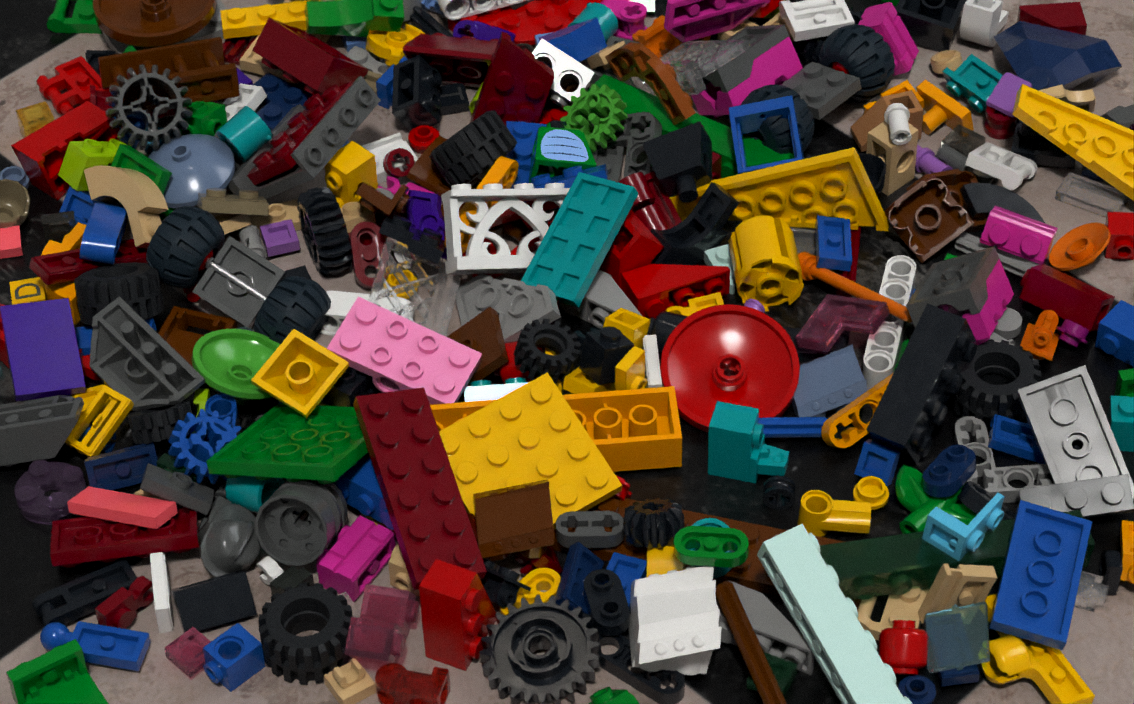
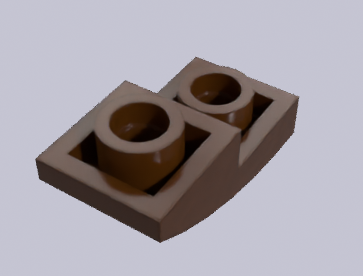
M438 136L410 169L407 178L434 192V188L439 182L446 183V180L429 156L433 149L447 139Z

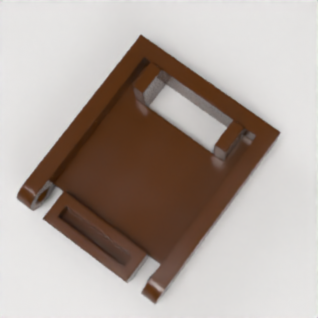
M174 306L158 334L193 367L192 353L194 346L204 335L186 331L188 326L216 331L221 329H237V323L235 319Z

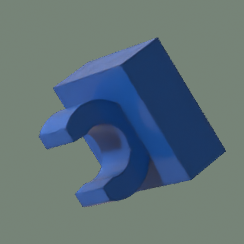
M868 439L863 444L854 474L863 478L867 476L878 477L888 487L892 484L901 452Z

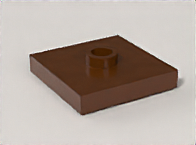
M488 307L447 336L482 353L481 362L467 386H471L473 381L484 379L509 361L498 312L492 307Z

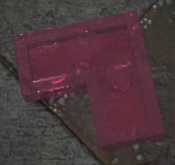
M827 294L797 334L798 347L829 352L844 330L875 334L889 315L887 302Z

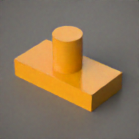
M926 79L916 87L917 92L924 99L923 109L927 111L923 115V132L930 135L942 123L952 128L964 138L974 130L971 111Z

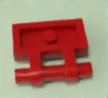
M82 56L54 67L56 76L48 79L43 75L36 81L40 87V93L45 99L53 102V108L60 115L73 110V106L78 103L81 105L86 101L90 102V86H95V90L109 92L110 88L102 87L101 77ZM64 89H67V90H68L67 92L62 93V94H61V92H60L61 90H64Z

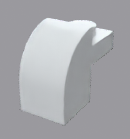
M967 0L963 7L960 24L961 39L993 47L996 42L994 36L1003 28L1008 19L1009 12L1002 10L1003 1Z

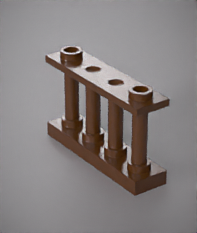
M221 37L98 57L103 88L110 87L111 85L119 86L116 81L117 76L122 75L128 79L126 71L129 68H132L139 75V66L144 64L147 73L151 72L153 65H158L157 74L162 75L167 68L170 70L169 80L179 76L181 80L176 87L187 86L188 92L181 98H191L192 102H209L240 96L237 67L234 63L224 64ZM140 85L132 88L125 94L123 106L130 105L131 102L140 99ZM152 85L153 92L157 96L171 99L166 91ZM146 97L142 110L152 112L156 106L154 104L151 106L152 103L147 102Z

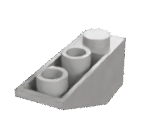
M598 270L579 308L560 302L561 310L600 329L604 326L605 318L620 308L641 315L610 274Z
M732 582L766 658L784 664L792 670H799L811 675L814 666V654L803 635L763 593ZM716 600L718 609H720L718 627L722 626L721 642L738 646Z

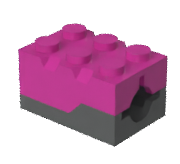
M785 25L745 27L680 72L700 115H713L717 118L729 115L728 108L741 105L753 90L765 85H781L784 81L802 70L803 67Z
M993 246L933 263L906 307L915 328L927 303L966 318L976 339L975 343L979 345L990 339L995 326L999 323L998 319L1002 317L1007 309L1006 305L1010 303L1014 292L997 251Z

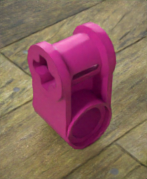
M602 0L600 2L611 9L618 20V30L613 36L633 41V33L640 29H647L644 23V19L647 16L645 5L629 0Z

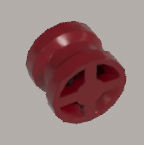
M987 106L985 114L987 119L984 124L985 133L989 137L998 140L1012 137L1015 132V120L1017 118L1015 116L1012 118Z

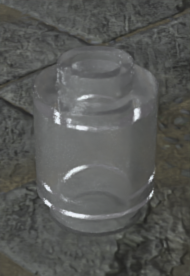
M1086 571L1081 572L1074 607L1090 612H1095L1097 606L1104 607L1109 586L1103 584V576Z

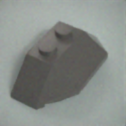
M120 296L92 317L93 331L90 368L108 387L132 400L134 403L132 411L179 404L205 384V378Z
M57 395L0 405V466L11 467L18 463L29 461L43 462L54 458L77 424L84 406L83 399L81 397L74 398L72 396Z

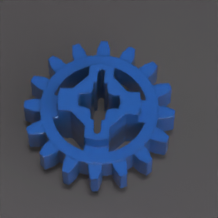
M200 409L196 418L192 413L188 412L184 421L178 420L168 441L171 444L168 451L169 455L177 456L174 462L175 468L184 466L186 468L184 474L188 476L192 473L196 474L198 483H201L204 477H209L211 484H216L219 475L227 481L228 478L224 477V475L209 474L207 460L237 437L242 429L240 426L231 427L229 425L231 417L229 416L224 418V420L219 419V413L214 410L212 416H207L204 409Z

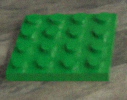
M277 404L207 460L209 474H221L226 478L255 476L257 480L286 478L289 482H298L306 479L318 480L321 484H329L338 481L342 474L355 466L357 461L368 453V449L354 407L317 405L306 418L285 404Z

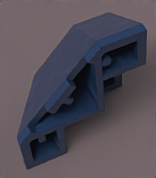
M1019 21L994 36L995 41L1017 77L1030 82L1032 88L1036 90L1063 85L1064 89L1070 90L1089 78H1092L1094 83L1122 68L1108 42L1104 39Z

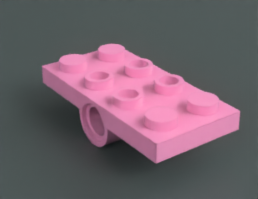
M361 297L356 299L326 348L349 362V367L373 377L374 385L383 393L424 387L429 404L431 405L457 403L482 359V353Z

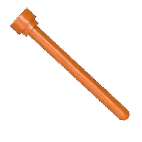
M804 251L798 254L803 280L819 279L905 322H913L906 306L829 269L817 268L816 256Z

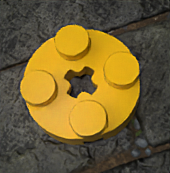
M405 24V29L401 28L400 32L369 30L365 48L376 56L385 59V63L388 66H392L393 64H398L405 56L403 53L404 45L418 35L425 33L409 24Z

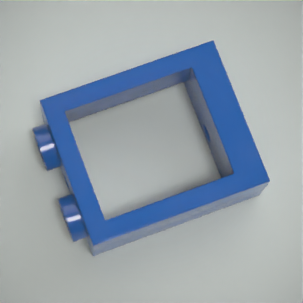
M792 95L728 108L738 174L804 159ZM782 115L780 118H787L789 120L795 158L748 167L743 134L758 131L757 129L760 128L762 122L768 117Z

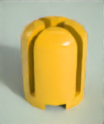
M758 215L743 220L736 227L735 231L732 232L728 242L737 293L742 298L743 304L748 299H755L764 306L765 312L769 311L768 307L780 305L788 301V305H791L800 297L804 288L793 231L784 221L779 218L774 220L772 216Z

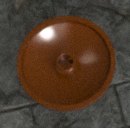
M93 0V10L99 28L112 39L133 46L155 47L180 42L201 31L213 18L217 2L216 0Z

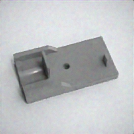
M1085 365L1018 389V399L1054 484L1129 474ZM1074 441H1080L1083 447L1076 450L1072 444ZM1129 474L1132 498L1134 501V484Z

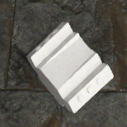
M691 566L686 567L685 570H671L661 575L658 573L651 574L646 578L632 581L629 624L632 667H639L650 672L670 670L678 671L684 675L707 674L713 650L720 648L722 626L718 627L720 609H718L716 602V580H713L714 567Z

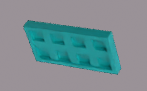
M579 172L521 281L526 285L535 287L537 284L548 286L555 293L558 302L579 308L639 194L633 186Z

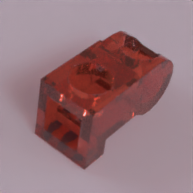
M388 663L381 666L375 675L377 698L381 704H445L451 690L449 669L434 667L432 674L407 670L398 663Z

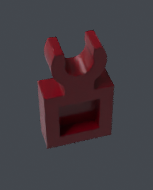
M142 575L132 582L128 590L122 586L95 608L98 624L122 629L128 628L133 620L137 618L136 610L149 605L154 600L153 593L148 590L153 586L152 582Z

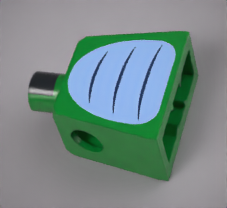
M559 120L551 121L546 127L541 126L538 128L531 155L529 183H531V178L537 175L549 173L550 177L563 175V170L569 167L580 165L583 170L596 166L584 132L565 129L564 123Z

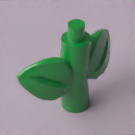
M903 465L896 478L895 490L900 504L912 513L900 522L901 532L912 541L921 539L928 514L935 507L955 516L959 521L968 525L977 514L964 504H956L959 500L957 496L966 485V482L954 495L942 498L933 497L923 490V473L913 467Z

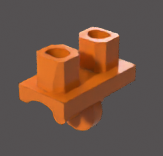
M663 15L656 18L652 26L646 30L640 29L632 34L633 41L642 43L658 58L670 50L678 52L685 45V42L682 43L664 28L665 16Z

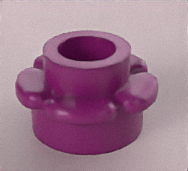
M1065 319L1061 327L1057 326L1056 328L1061 333L1058 339L1072 347L1077 348L1079 343L1087 344L1088 342L1085 339L1089 330L1073 321Z

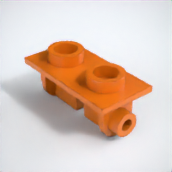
M1044 310L1039 314L1035 325L1028 323L1020 346L1023 347V350L1029 351L1034 359L1043 360L1045 358L1052 361L1059 341L1058 338L1060 337V335L1054 333L1059 322L1057 313L1052 310Z

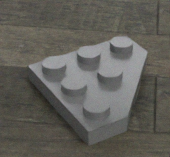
M480 273L454 290L461 326L488 307H492L498 312L505 343L518 341L521 330L524 329L527 323L531 325L533 320L538 319L540 324H542L543 319H549L550 323L561 317L555 293L545 285L537 284L535 287L526 285L523 281L508 278L498 280L490 275Z

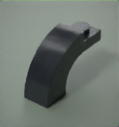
M711 182L695 208L681 223L667 230L651 229V233L664 248L650 264L695 265L704 259V251L717 247L729 233L723 226L739 202L719 184Z

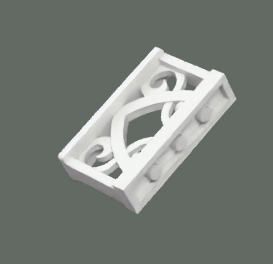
M500 183L483 185V189H471V184L452 185L451 190L441 195L447 249V261H445L446 275L525 273L535 253L529 250L528 243L532 239L539 237L541 241L534 243L539 248L549 229L545 221L551 219L554 211L549 214L545 213L543 204L551 201L560 208L570 188H565L564 183L545 184V188H534L533 183L515 184L514 189H503V185ZM485 201L498 202L488 209V206ZM524 201H534V202H533V204H532V207H530V206H529L528 204H526ZM465 202L472 203L477 208L475 215L466 212L467 218L471 222L477 223L475 228L464 224L459 217V208ZM508 209L522 217L534 230L522 238L517 247L516 255H511L509 247L503 238L496 233L488 231L494 221ZM460 231L471 235L466 256H462ZM484 238L493 241L497 245L498 250L496 254L493 255L488 252L487 247L492 243L483 242Z

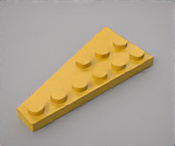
M1022 84L1017 91L1012 115L1134 201V130Z
M855 147L711 181L719 184L739 202L728 219L731 221H743L758 215L772 216L774 220L779 218L787 223L789 227L815 228L817 215L850 219L851 230H858L859 226L876 227V231H888L889 221ZM711 182L697 188L698 198L693 202L683 203L679 200L678 195L670 196L681 221L692 212Z

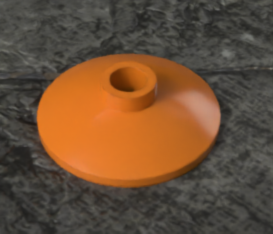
M1096 222L1074 228L1055 243L1049 254L1050 264L1059 271H1069L1090 265L1107 247L1111 237L1109 229L1106 225Z

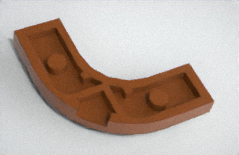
M626 43L605 56L619 81L625 82L631 77H638L652 88L674 126L695 114L692 108L693 102L676 81L677 76L673 67L668 63L664 64L642 43Z

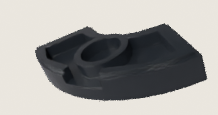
M988 183L964 184L960 189L973 218H988L994 206H998L1045 223L1037 210L1029 202L1004 187Z

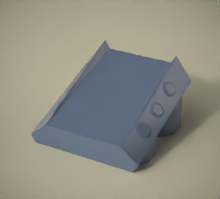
M853 344L800 364L798 386L792 400L796 417H825L827 413L833 411L836 413L867 391L866 379H864L856 358Z

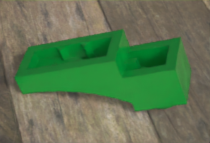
M403 0L307 1L305 6L306 31L308 34L367 37L369 30L400 32L404 20Z

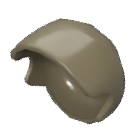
M0 180V228L20 226L25 222L29 214L30 197L28 190L18 181Z

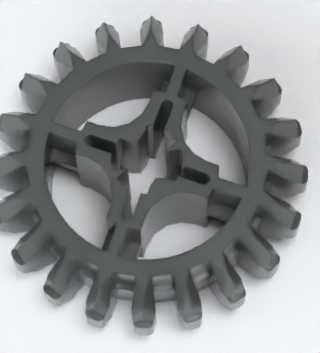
M144 64L140 65L139 75L132 68L127 69L128 79L118 75L116 81L119 86L111 85L109 88V92L114 96L106 97L105 104L114 107L106 110V117H116V119L110 122L109 127L111 129L122 128L118 132L117 138L122 139L127 134L130 136L127 145L132 147L135 140L141 141L140 150L143 151L146 149L147 142H151L152 149L155 151L159 149V140L163 144H168L171 142L170 136L180 138L182 134L178 128L187 130L189 124L184 119L191 118L192 111L184 108L192 104V99L188 97L181 98L188 92L187 86L177 88L176 86L181 78L176 76L169 80L170 70L167 68L162 75L157 74L158 65H153L150 73H147ZM140 85V99L131 102L130 105L123 106L125 94L132 88ZM152 85L166 91L171 99L157 96L153 92ZM146 97L147 102L152 103L151 106L153 104L156 106L152 113V118L150 113L142 110ZM175 109L173 121L165 128L158 130V116L167 113L168 110ZM129 115L130 118L141 119L148 131L135 127L126 116Z

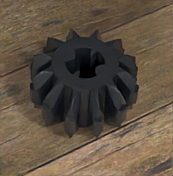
M647 498L642 502L635 501L632 505L625 508L623 529L624 534H626V541L637 548L647 547L649 550L651 548L658 547L662 549L663 546H673L676 533L685 527L682 506L670 499L661 500L657 498L650 500Z

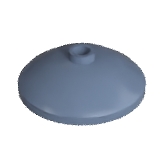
M205 134L182 135L180 138H173L170 143L161 144L159 149L153 151L148 157L172 172L163 193L168 208L196 206L198 203V193L206 194L207 188L225 189L231 181L236 167L231 148L219 138Z

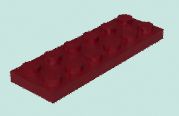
M424 387L356 396L353 406L413 590H419L420 583L435 559L476 572L480 580L484 579L487 570Z

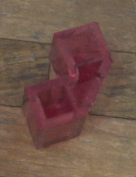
M366 584L360 618L351 617L345 655L356 659L396 665L399 657L403 656L411 623L415 624L418 619L419 602L415 601L416 595L407 590Z

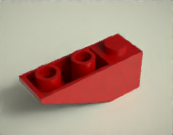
M649 264L621 273L622 291L643 317L648 319L651 317L656 318L660 312L666 311L669 307H689L688 299L721 292V296L729 294L730 269L726 266Z

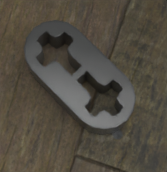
M613 511L565 512L556 519V539L560 545L569 548L578 541L586 548L615 547L624 540L623 517ZM574 527L576 529L575 532H568V528ZM605 527H612V531L606 532Z

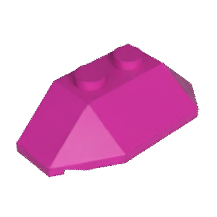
M667 0L664 28L682 43L736 28L751 17L760 6L763 8L770 3V0Z

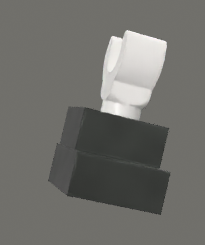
M270 556L265 557L256 564L257 567L264 571L259 578L265 584L270 585L272 595L276 592L279 594L284 593V588L288 586L297 588L299 583H307V586H314L312 573L304 567L297 569L291 566L284 572Z

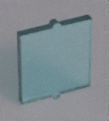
M986 602L960 607L955 604L951 609L926 613V632L928 634L927 670L929 673L955 668L961 671L965 666L990 662L988 609Z

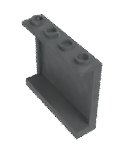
M359 76L292 152L291 157L296 161L294 167L254 185L247 177L248 173L255 167L253 164L254 159L262 152L269 151L272 147L270 141L280 132L286 131L289 128L287 122L294 115L304 111L301 104L294 106L271 131L273 134L271 140L239 167L227 187L234 195H239V190L258 191L259 196L268 199L313 180L381 100L363 77Z

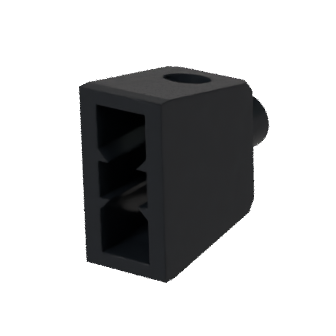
M700 121L643 142V147L657 179L668 196L674 197L678 195L679 200L683 203L693 202L698 198L697 188L712 181V141Z

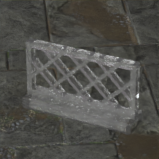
M748 39L688 41L659 57V59L664 64L668 63L673 67L677 76L676 81L683 91L688 95H697L707 89L702 78L746 52L751 46ZM631 77L629 79L632 86L656 95L644 80L638 77Z
M387 237L368 301L380 306L377 300L387 297L394 307L389 311L413 322L414 320L408 312L418 310L425 321L417 324L446 336L461 275H446V259L441 258L439 263L436 264L408 252L409 245ZM390 251L402 254L407 261L397 264ZM427 264L437 268L438 273L428 276L421 265ZM412 268L419 279L409 281L403 270ZM394 274L400 285L390 287L384 276ZM424 286L431 297L422 300L415 288ZM406 292L413 303L403 305L396 294Z

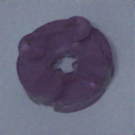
M36 460L29 465V470L19 478L14 493L17 505L27 520L37 524L50 525L52 521L60 520V517L69 514L67 501L86 488L83 472L77 466L63 462ZM49 490H57V491H59V492H52V493L50 494V496H45V492H47V491H49Z

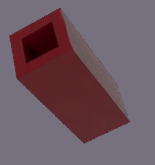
M1045 264L1028 269L1023 275L1020 284L1023 288L1020 299L1043 310H1052L1057 313L1058 317L1073 321L1090 332L1098 329L1099 322L1109 313L1115 296Z

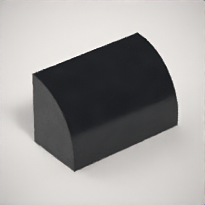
M238 570L171 589L178 618L185 635L257 614L246 571Z

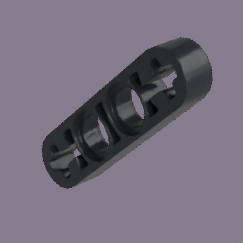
M583 613V618L590 616L586 613ZM598 632V642H600L601 646L612 644L618 648V651L614 654L605 655L601 653L598 655L602 669L659 704H677L683 699L685 678L682 673L670 670L633 673L628 669V666L632 664L630 640L621 634L606 636Z

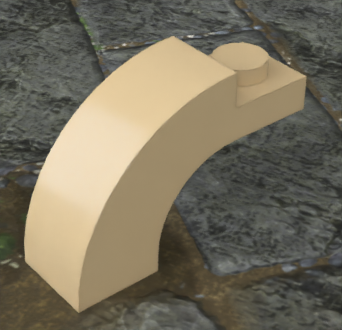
M105 165L85 169L84 173L91 200L108 203L119 201L127 212L135 247L148 248L155 231L162 224L159 214L169 210L158 186L148 176L133 169Z

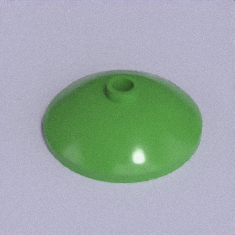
M216 330L202 336L196 342L192 353V365L205 378V383L221 394L242 400L268 399L272 396L253 385L251 379L280 344L270 340L268 336L250 330Z

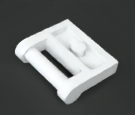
M790 0L779 2L780 16L785 20L795 42L829 36L838 28L855 25V21L844 0H804L792 3Z
M989 142L970 152L965 163L966 166L974 168L973 172L981 177L991 178L993 176L1000 179L1002 185L1008 190L1018 188L1022 184L1023 179L1028 180L1036 175L1038 169L1036 163L1031 159Z

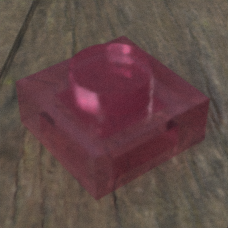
M192 627L164 648L165 654L172 663L191 678L204 668L206 663L203 647L211 641Z

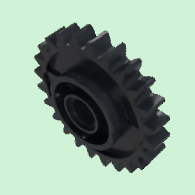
M536 595L534 603L529 604L523 597L521 598L520 608H515L509 603L507 604L508 615L495 614L498 625L487 624L489 636L481 638L484 650L480 651L481 662L484 663L482 669L484 676H489V686L491 688L498 687L500 698L510 694L512 704H518L520 700H525V704H534V702L547 704L549 701H553L554 704H561L562 697H566L573 702L575 701L573 691L577 689L586 692L584 680L594 681L596 679L593 668L600 667L598 655L602 653L601 644L598 642V630L592 628L593 624L590 616L583 618L580 606L571 611L568 599L561 605H557L554 595L549 598L547 603H543L540 595ZM539 649L548 650V652L543 655L533 654L535 651Z

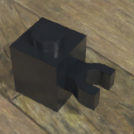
M603 327L600 330L590 328L586 335H583L580 331H575L574 333L578 336L577 342H580V350H582L579 368L597 385L615 382V366L634 346V343L615 327Z

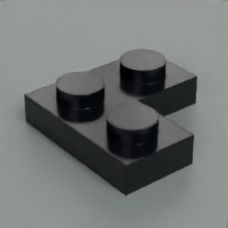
M394 214L393 218L385 217L379 233L409 245L408 252L436 264L439 263L445 249V241L441 240L442 234L429 228H424L421 231L411 227L412 222L399 215Z

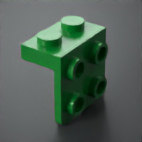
M76 639L64 645H59L51 651L28 662H23L16 668L6 672L16 704H108L87 671L83 650Z

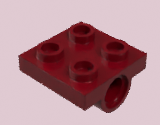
M654 171L645 175L643 172H637L618 181V183L633 186L639 193L631 210L650 231L651 229L667 230L682 222L670 197L660 184Z

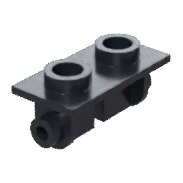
M483 558L487 572L484 579H481V582L490 601L506 608L507 604L513 605L516 602V595L520 587L528 591L531 590V587L518 582L520 574L503 566L499 568L498 564Z

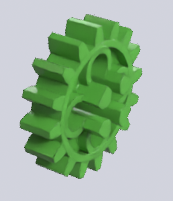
M592 84L589 92L581 88L580 97L577 98L573 95L570 97L573 104L571 106H564L563 109L568 114L561 117L560 121L564 123L565 129L584 132L591 152L594 153L596 152L597 145L606 149L607 140H617L615 132L617 130H624L625 127L620 122L627 119L628 115L623 111L627 107L626 103L621 100L622 97L614 89L611 90L605 84L601 88L596 84Z

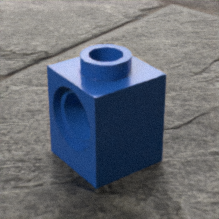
M236 623L203 647L206 663L204 665L205 673L212 682L216 684L220 682L230 692L265 667L262 643L239 623Z

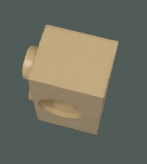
M885 121L868 132L866 154L877 156L886 164L885 184L881 192L887 196L915 177L919 130L910 123L908 124L912 138L904 145L892 143L889 124Z

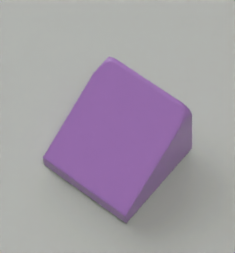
M1006 72L987 99L986 105L1013 118L1014 115L1012 114L1017 91L1022 84L1031 88L1032 84Z

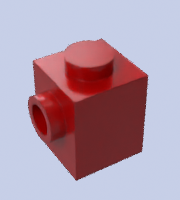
M1107 212L1105 225L1109 229L1111 237L1105 248V258L1134 260V213Z

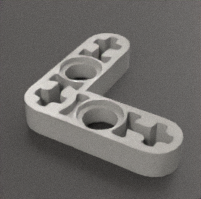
M966 416L960 418L955 423L954 445H964L973 450L976 456H980L985 460L981 464H976V470L966 481V484L968 481L977 484L978 477H983L982 482L985 490L993 496L998 492L1004 495L1003 503L1020 502L1019 489L1023 488L1012 487L1008 483L1011 480L1016 479L1025 482L1027 486L1024 488L1054 484L1051 481L1052 478L1046 464L996 467L992 449L988 447L989 436L987 428L981 419L974 416ZM968 432H971L972 436H975L974 442L969 443L970 439Z

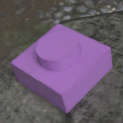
M292 219L260 226L261 237L268 257L300 250L299 239Z

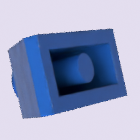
M597 17L539 37V41L544 39L578 62L607 47Z

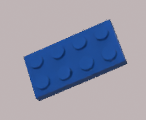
M1020 500L1016 510L989 629L1063 651L1068 638L1092 521Z

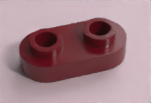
M361 222L352 229L349 238L354 277L360 286L367 289H375L385 282L388 275L383 234L379 233L380 228L376 224ZM367 236L371 239L372 243L365 246L361 244L360 238ZM372 268L376 271V276L369 278L365 275L364 270Z

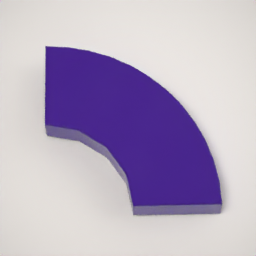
M409 189L408 195L411 198L406 204L407 219L412 222L411 227L421 231L424 228L437 231L443 235L441 240L445 241V222L441 213V197L438 194ZM446 247L440 259L444 262L447 261Z

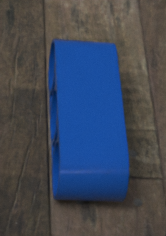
M95 202L83 233L79 259L108 265L114 264L127 224L128 215L124 207Z

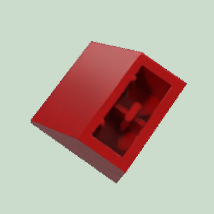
M630 209L599 270L610 274L622 289L621 273L649 265L664 246Z

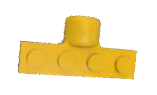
M997 594L987 596L980 608L989 622H991ZM999 631L996 632L1001 638L984 643V649L979 655L982 672L990 682L1002 685L1022 678H1029L1037 684L1051 704H1092L1095 695L1059 649Z

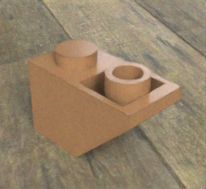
M912 90L882 96L851 126L850 132L861 152L867 151L868 132L885 121L884 113L887 107L893 103H901L909 109L910 118L908 123L919 130L918 140L921 139L924 110Z

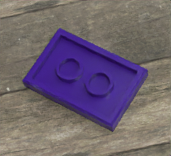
M69 298L0 306V318L16 402L57 395L85 393L86 385Z

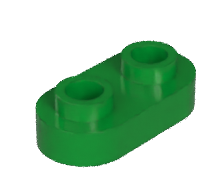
M687 526L679 530L674 537V553L680 562L687 565L732 568L743 564L749 556V542L747 536L738 529ZM690 548H697L698 550H697V551H692V550H689V549H690ZM729 550L735 551V552H732V553H725L726 551H729Z

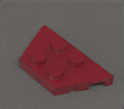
M501 32L469 123L485 112L492 110L496 111L505 125L506 121L538 123L555 78L554 70L544 62L536 60L534 54L526 48L522 50L512 42L511 36L508 33Z

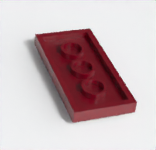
M351 81L340 87L334 84L321 96L316 93L303 104L305 107L304 111L294 115L287 122L289 128L286 131L280 132L270 141L272 147L269 151L262 152L254 159L253 164L255 167L247 175L254 185L294 167L296 161L291 157L292 152L353 84Z
M177 505L178 513L157 530L91 517L52 521L50 546L52 567L60 565L68 568L76 567L84 562L91 561L109 563L122 557L136 556L138 558L150 557V553L168 551L184 553L192 548H199L198 512Z

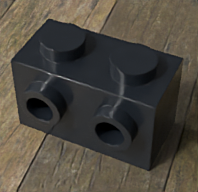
M420 54L394 65L392 114L410 131L421 125L432 127L440 123V108L442 107L440 85L442 84V77L440 72L435 67H432Z

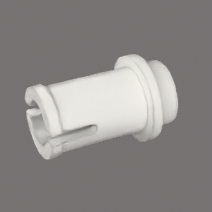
M901 103L889 105L884 113L885 122L889 124L890 138L892 143L896 145H904L912 138L908 124L910 112Z

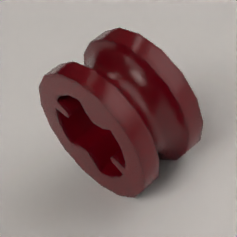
M398 148L385 155L383 168L387 175L401 178L408 175L415 161L413 155L408 150ZM394 155L398 159H405L406 164L402 165L405 168L404 171H401L400 168L394 169L391 162L395 161Z

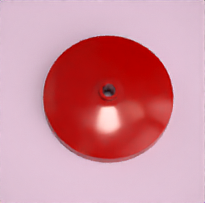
M726 304L701 309L685 318L676 326L663 348L660 371L662 387H675L679 416L695 428L709 433V424L717 401L759 409V418L781 417L795 396L799 381L800 365L798 353L791 337L777 321L756 309Z

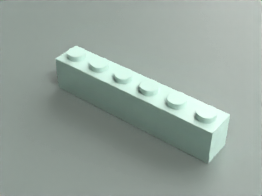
M800 524L764 541L757 556L841 703L912 704L908 697L902 696L896 686L897 679L891 666L883 663L878 655L875 638L870 631L864 630L860 624L854 602L849 597L845 598L838 586L839 578L836 571L831 565H826L820 555V545L816 537L811 532L808 533L804 525Z

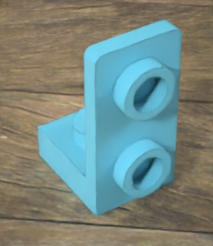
M998 492L968 525L959 521L955 516L935 507L928 514L922 539L957 561H960L969 550L975 552L979 548L988 529L994 531L1004 517V511L1001 508L1005 496Z

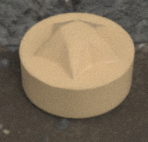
M957 50L941 51L930 59L932 71L938 74H943L942 71L946 67L954 72L963 63L961 53Z

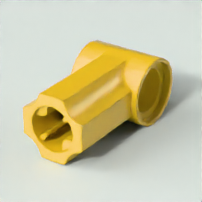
M810 490L801 498L797 526L803 524L808 533L811 532L814 536L819 537L825 536L828 531L869 534L871 503L832 500L830 495L824 491Z

